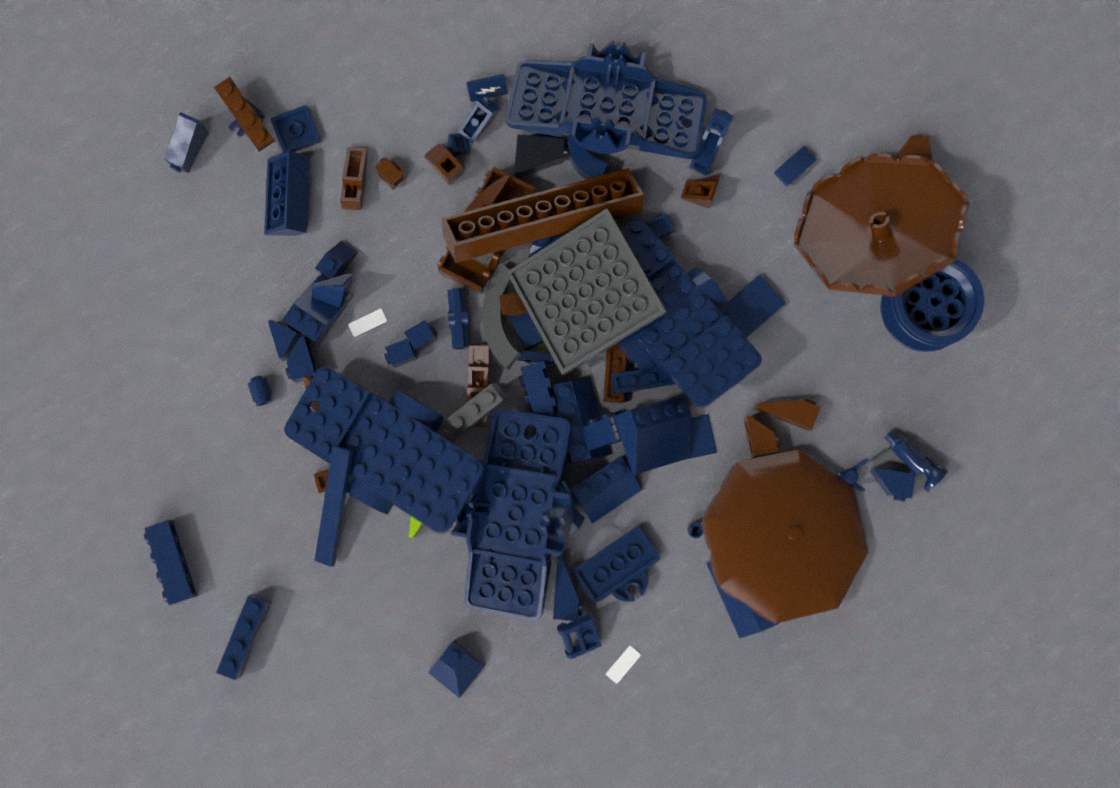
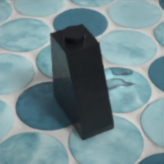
M518 134L514 177L521 178L563 163V157H567L568 145H564V138Z

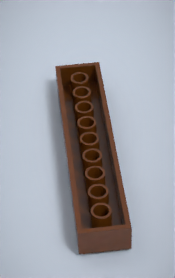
M629 168L441 218L443 237L455 263L572 231L605 209L610 211L614 219L642 212L644 193Z

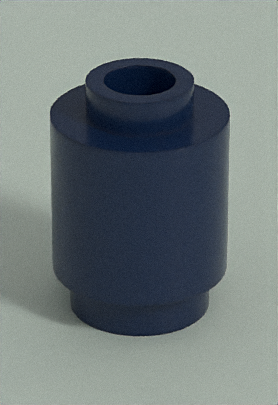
M261 375L251 378V382L247 385L256 406L271 403L273 395L267 378H262Z

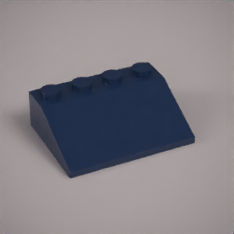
M685 396L632 409L614 416L633 475L690 458L691 414Z

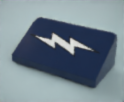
M504 74L466 83L471 102H476L485 96L494 98L508 93Z

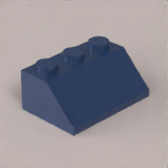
M619 456L570 491L593 524L642 489L623 458Z

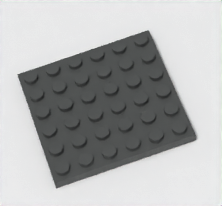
M608 209L600 212L506 272L562 375L569 373L668 313Z

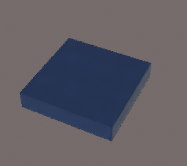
M307 105L270 118L283 153L288 151L297 152L321 142Z

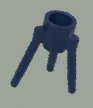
M868 459L862 460L850 469L837 472V476L853 488L865 492V488L856 483L858 480L857 470L866 464Z

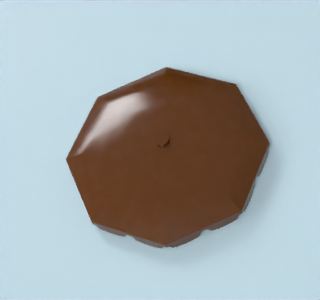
M874 153L870 154L869 157H858L842 167L838 175L830 174L814 184L813 189L807 193L803 204V216L799 219L796 226L794 246L828 290L896 297L956 261L970 202L963 190L954 181L948 179L947 174L937 162H932L926 157L919 155H904L901 159H896L890 154Z
M799 449L736 462L727 473L719 492L711 500L703 517V533L707 547L711 551V567L719 587L737 601L748 605L759 616L775 624L838 609L869 552L853 487Z

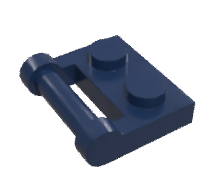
M587 614L569 623H560L557 626V631L562 636L566 648L565 654L568 659H574L602 646L591 614ZM572 632H575L579 643L576 647L573 646L569 635Z

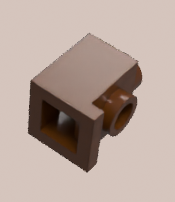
M383 157L376 164L377 174L392 190L407 178L405 171L401 170L394 160L390 162L387 158Z

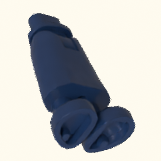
M891 430L884 437L890 443L889 447L893 446V452L916 476H919L921 473L926 475L925 491H931L949 472L946 468L934 462L932 457L923 452L902 434L897 435Z

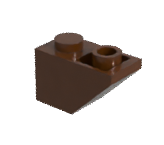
M439 144L424 155V158L448 185L452 184L464 173L462 165L449 151Z

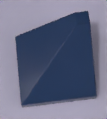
M449 134L447 151L453 156L469 154L468 139L462 134Z

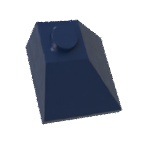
M453 640L428 673L460 698L485 665Z

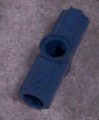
M453 288L448 290L447 293L449 304L448 323L449 329H451L452 349H467L470 342L468 334L469 315L468 309H466L465 289Z

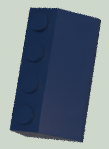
M288 151L267 159L264 235L296 236L306 233L308 226L309 156Z
M591 378L571 380L552 385L559 417L568 420L572 425L568 452L571 464L610 455L608 446L588 451L581 431L582 427L588 425L587 421L596 418L601 420Z
M711 562L706 563L739 638L762 632L780 624L764 619L752 611L748 605L737 601L725 593L715 581Z

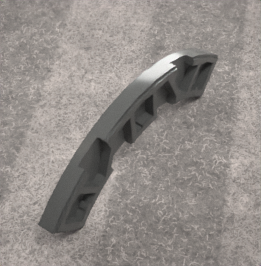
M500 263L486 290L483 303V328L486 340L494 356L506 369L510 370L521 354L512 345L504 330V319L499 296L507 294L512 282L506 273L510 269Z

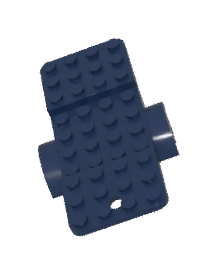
M611 41L600 52L593 43H589L587 56H583L574 62L525 60L517 65L505 116V122L510 128L562 137V133L571 134L572 139L581 147L604 154L623 151L629 145L640 146L639 151L684 159H693L699 153L707 105L706 95L700 90L657 78L644 66L646 52H642L634 58L624 42L622 46L618 47L614 45L615 41ZM688 120L692 126L685 128L681 122Z
M633 219L622 226L620 230L668 313L621 340L617 345L621 353L627 356L629 362L637 364L642 375H645L656 366L666 372L695 405L707 407L761 365V355L727 316H723L730 311V306L713 279L698 267L686 273L675 261V256L645 222L640 219Z
M321 367L316 371L284 427V432L288 438L327 463H330L334 445L354 450L347 493L365 505L387 515L394 505L437 533H446L451 529L484 472V465L478 458L460 448L437 431L445 418L443 415L433 411L420 400L402 392L399 388L396 389L391 400L387 401L329 367ZM314 401L320 403V408L316 412L311 410V403Z
M501 409L494 414L483 461V475L455 521L456 526L451 531L452 536L466 538L469 556L464 598L469 608L528 621H536L542 617L551 567L550 554L562 555L572 524V497L569 494L560 493L561 484L565 478L572 425L568 420ZM530 425H534L537 429V433L533 437L528 436L526 433Z

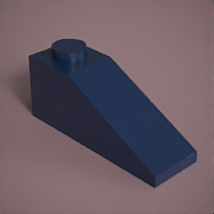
M558 557L553 619L574 621L578 617H582V605L579 604V599L564 561L561 557Z

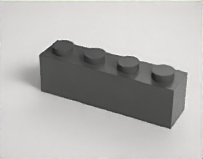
M497 383L490 384L444 420L437 431L451 442H454L506 402L508 397Z

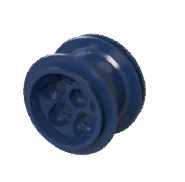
M958 259L896 297L882 295L880 304L881 317L887 331L898 343L911 350L932 352L962 340L975 328L983 313L984 292L977 275L969 266ZM924 280L930 283V289L924 286ZM909 293L915 295L916 302H912L909 299ZM935 299L937 305L933 306L930 300ZM948 306L953 308V314L948 312ZM914 313L920 315V322L914 319ZM933 319H937L939 321V328L933 325Z

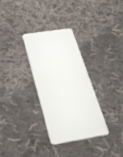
M379 309L349 323L348 326L353 336L356 337L387 322V319L382 309Z
M629 646L607 671L606 675L617 684L641 654L632 646Z

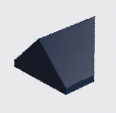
M351 273L314 283L312 290L313 298L340 308L350 287Z

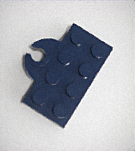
M637 525L571 571L594 604L610 593L616 599L623 602H633L636 600L634 596L628 594L627 589L629 585L636 584L639 588V593L643 596L648 586V577L645 569L661 558Z

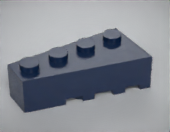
M542 361L521 367L522 375L519 376L521 387H526L527 394L524 397L526 405L532 408V414L560 418L557 413L550 380L545 370V362Z

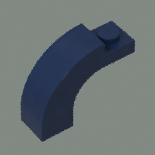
M715 108L702 137L699 153L692 159L689 166L690 169L707 176L734 117L733 115H730L725 110Z
M569 134L568 155L576 172L584 179L605 175L608 162L591 156Z

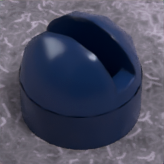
M697 521L691 522L687 527L688 534L692 538H700L703 535L702 524ZM699 526L698 529H694V530H691V531H690L691 528H694V527Z

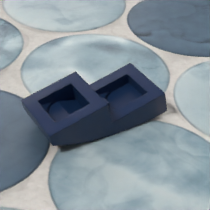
M803 146L783 163L774 174L788 187L804 171L812 166L817 159Z
M523 313L520 316L508 315L525 350L543 342L529 314Z

